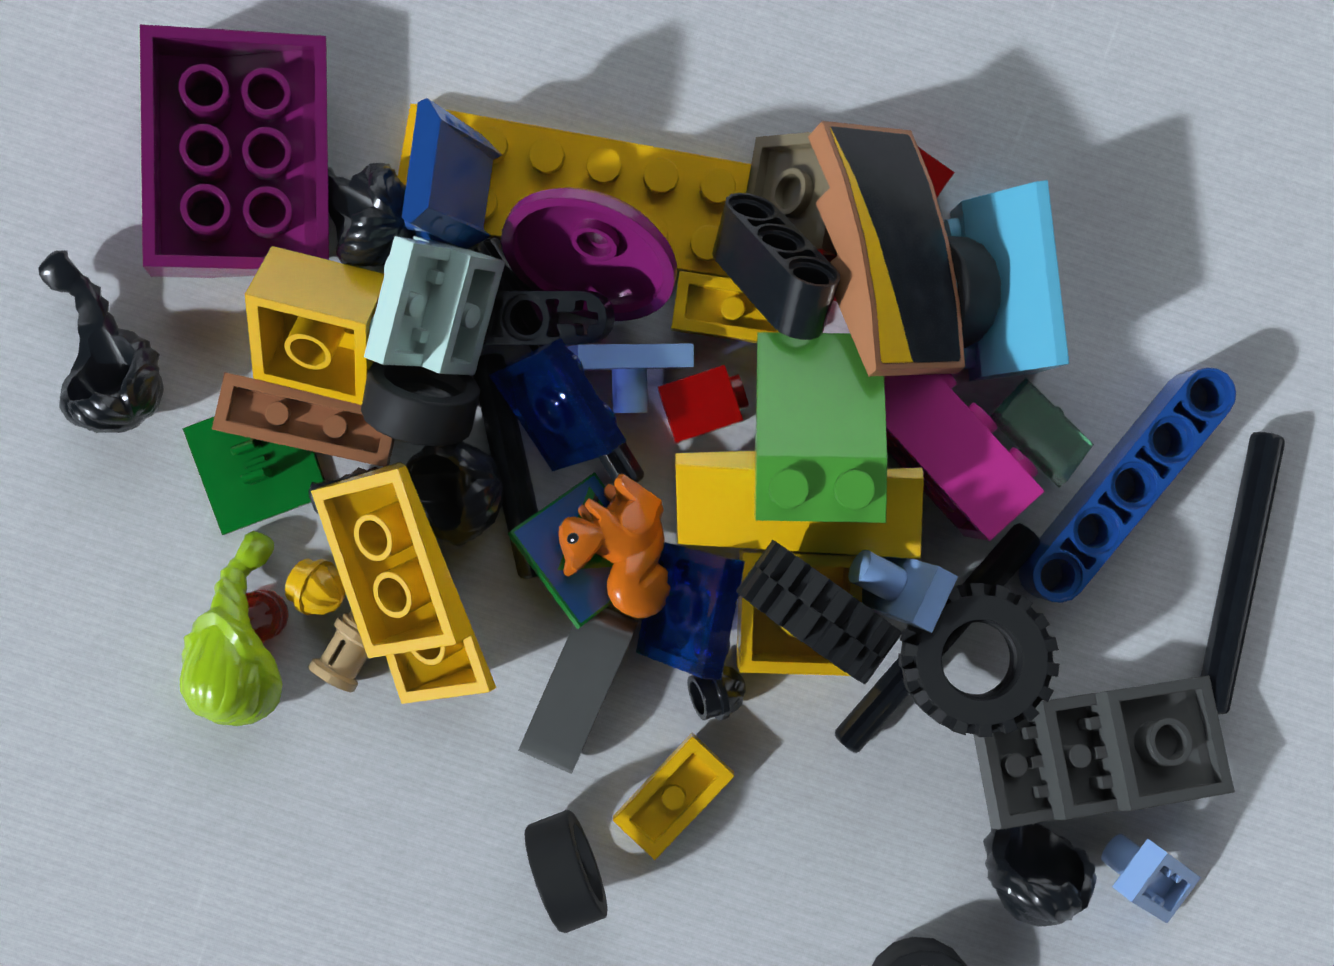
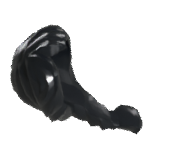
M370 163L360 173L353 175L351 180L336 176L332 168L328 167V212L336 226L338 240L336 255L343 264L359 268L385 265L391 252L394 236L410 239L416 236L415 230H408L405 227V222L402 218L406 186L397 177L395 169H392L390 164Z
M56 250L50 253L38 267L39 276L51 290L66 292L75 297V308L79 313L78 333L80 338L78 356L70 374L64 379L62 384L59 408L65 418L73 425L86 428L95 433H122L137 428L145 419L157 411L161 402L164 388L159 374L160 368L158 367L160 354L151 348L150 341L139 337L133 331L118 328L114 316L108 312L109 301L102 297L101 287L91 283L89 277L84 276L68 257L67 250Z
M461 441L457 444L445 446H424L421 451L408 460L406 467L432 531L437 538L448 541L456 546H461L480 536L495 523L503 504L504 484L499 473L498 464L492 456L471 444ZM358 467L351 474H345L341 478L319 483L312 482L308 493L314 511L319 514L311 493L312 490L379 468L373 467L365 470Z
M1037 823L1007 829H991V832L984 838L983 844L987 854L985 862L988 870L987 878L991 882L992 887L996 889L1004 908L1016 920L1036 927L1052 926L1072 920L1074 915L1088 907L1094 893L1097 877L1095 865L1090 862L1085 850L1073 847L1068 839L1056 835L1050 829Z

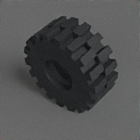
M774 540L770 542L736 590L740 596L766 614L775 623L864 685H866L903 633Z

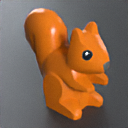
M619 474L614 480V485L608 483L604 488V496L610 502L607 507L589 498L584 505L582 504L578 507V513L581 518L573 516L561 521L558 536L565 558L563 572L565 576L573 575L583 568L595 553L613 563L607 579V592L613 606L626 615L635 618H647L662 610L666 605V599L671 590L670 585L667 583L668 571L658 564L665 543L661 522L664 509L661 499L628 476Z

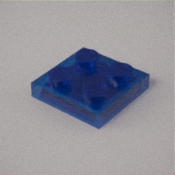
M561 338L506 363L489 375L552 472L610 454L627 441L617 426L614 412L599 398L584 375V367L580 359L567 348Z
M665 542L658 564L667 569V583L670 585L671 590L666 599V605L655 615L642 619L636 653L703 679L721 680L725 659L730 649V634L737 599L740 596L736 590L742 583L741 579L745 561L677 543Z

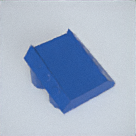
M428 98L419 101L417 105L402 218L404 219L405 227L408 230H415L417 237L468 249L491 236L484 230L493 160L502 156V154L482 134Z

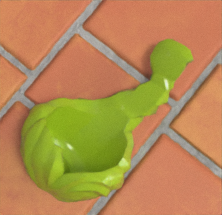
M256 531L245 534L235 557L220 571V580L214 586L215 595L210 610L195 620L191 632L183 638L184 649L181 654L183 665L180 675V692L192 712L197 716L204 717L220 725L242 726L260 721L275 710L280 702L283 683L276 661L252 629L248 616L249 605L246 597V577L251 571L266 564L274 550L273 540L267 535Z

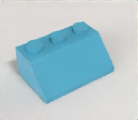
M1048 180L1036 181L961 201L950 211V219H945L944 221L947 236L968 237L984 245L995 260L1001 279V304L994 324L980 341L964 348V369H968L969 381L1036 374L1069 364Z

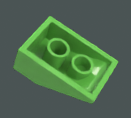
M757 332L754 519L760 521L886 523L887 436L884 376H868L850 333H823L818 338L812 340H800L788 337L782 333Z

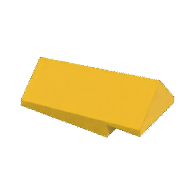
M755 451L675 453L678 544L766 549L770 542L774 540L789 551L858 555L863 550H869L881 557L921 559L923 468L887 469L886 523L760 521L754 519Z
M398 462L312 490L311 493L367 657L386 656L401 704L488 693L497 688L406 465Z

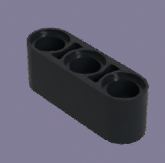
M735 193L726 197L713 247V258L776 330L788 337L800 340L818 338L823 334L840 282L839 272L769 200L749 193Z

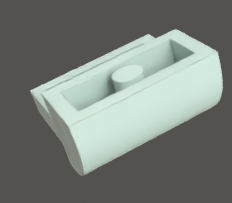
M394 236L391 252L384 267V279L376 311L369 326V338L364 357L382 365L421 366L439 374L475 375L505 261L427 238L414 236L413 239Z

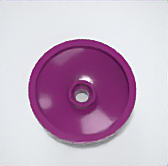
M571 187L542 190L520 200L511 209L502 229L501 244L504 256L516 276L531 291L599 292L608 298L613 306L615 321H629L648 316L663 307L672 294L677 279V262L670 244L659 229L644 214L626 202L608 194L590 189ZM555 299V304L558 307L559 300ZM584 301L583 310L570 312L598 320L597 312L588 311L587 301Z

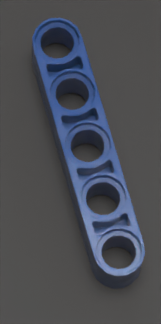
M1203 368L1178 374L1167 382L1039 538L1041 540L1040 545L1019 568L1018 576L1021 585L1029 594L1050 602L1064 603L1073 600L1082 592L1231 411L1236 400V389L1233 380L1227 373L1217 368ZM1195 382L1202 384L1207 393V402L1202 410L1197 409L1190 398V391ZM1159 426L1164 427L1169 432L1171 438L1170 448L1164 455L1159 454L1153 444V434ZM1123 470L1128 471L1132 475L1135 483L1134 491L1127 500L1121 499L1115 488L1116 479ZM1090 514L1097 521L1099 527L1098 535L1092 543L1084 545L1078 535V525L1086 515ZM1055 559L1061 566L1062 578L1057 586L1046 590L1040 579L1041 570L1048 561Z

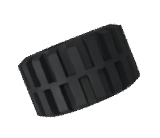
M969 583L954 586L932 633L912 625H908L906 629H903L900 638L902 647L901 653H898L899 666L902 668L904 677L902 680L906 690L915 700L914 702L923 712L953 732L966 735V733L975 734L978 737H993L992 733L1001 731L1008 734L1018 730L1016 724L1024 719L1029 722L1032 721L1040 713L1036 710L1042 700L1049 701L1054 692L1053 689L1048 688L1051 677H1058L1060 664L1053 662V651H1058L1059 649L1056 637L1049 636L1046 627L1050 624L1044 614L1036 613L1031 607L1033 603L1023 595H1016L1010 592L1009 588L1000 585ZM979 622L994 627L1003 635L1009 648L1010 661L1005 677L995 688L983 694H969L960 691L949 682L942 668V651L947 638L955 629L968 623Z

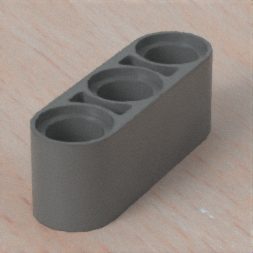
M606 607L579 629L573 624L518 751L572 774L639 620Z

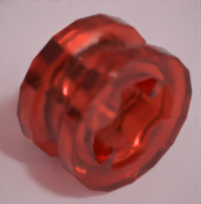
M266 589L246 593L249 608L259 606L264 602L270 608V610L265 612V615L272 614L271 624H265L256 630L252 627L261 641L265 642L279 635L286 627L289 617L288 607L283 598L274 591Z

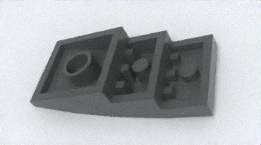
M1209 675L1051 699L1048 702L1041 701L1036 707V710L1040 713L1030 722L1024 719L1016 724L1018 730L1008 734L1001 731L992 733L993 737H978L973 734L991 829H1007L1052 820H1070L1115 811H1134L1235 792Z

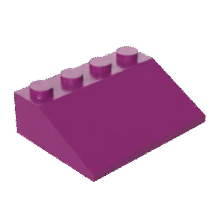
M140 24L143 267L151 277L222 278L255 276L271 246L329 260L326 36Z

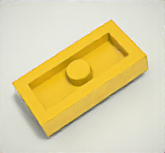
M685 271L679 272L671 331L757 343V332L780 333L767 321L731 278Z
M692 732L613 815V821L648 855L656 860L735 776L734 771Z

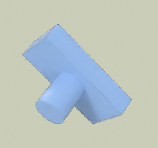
M693 343L591 344L565 347L566 371L612 370L613 413L648 412L647 369L694 367Z
M863 550L855 557L848 574L851 583L863 588L862 603L875 613L931 633L958 578L957 575L937 565L911 558L881 557L869 550Z
M1118 834L1109 841L1101 856L1102 862L1120 875L1112 887L1132 903L1165 923L1170 921L1201 878L1148 838L1140 847L1125 835Z

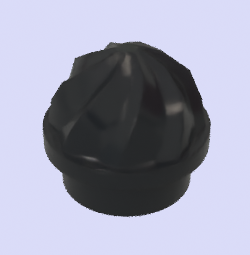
M708 663L700 667L699 673L691 675L687 679L691 702L702 720L713 717L719 721L725 720L742 706L743 697L746 693L745 681L732 667Z

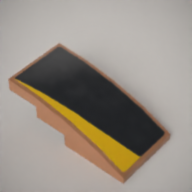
M821 121L808 136V139L830 188L818 199L816 205L838 254L830 262L840 274V282L835 298L868 376L959 373L965 368L960 301L951 250L934 187L912 131Z

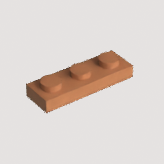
M224 373L212 430L382 467L389 466L395 439L376 431L364 420L361 412L362 405L258 379Z

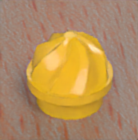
M306 558L301 560L293 567L285 584L286 598L294 603L298 612L305 615H324L334 612L341 606L345 598V590L338 569L332 562L326 559L314 561Z

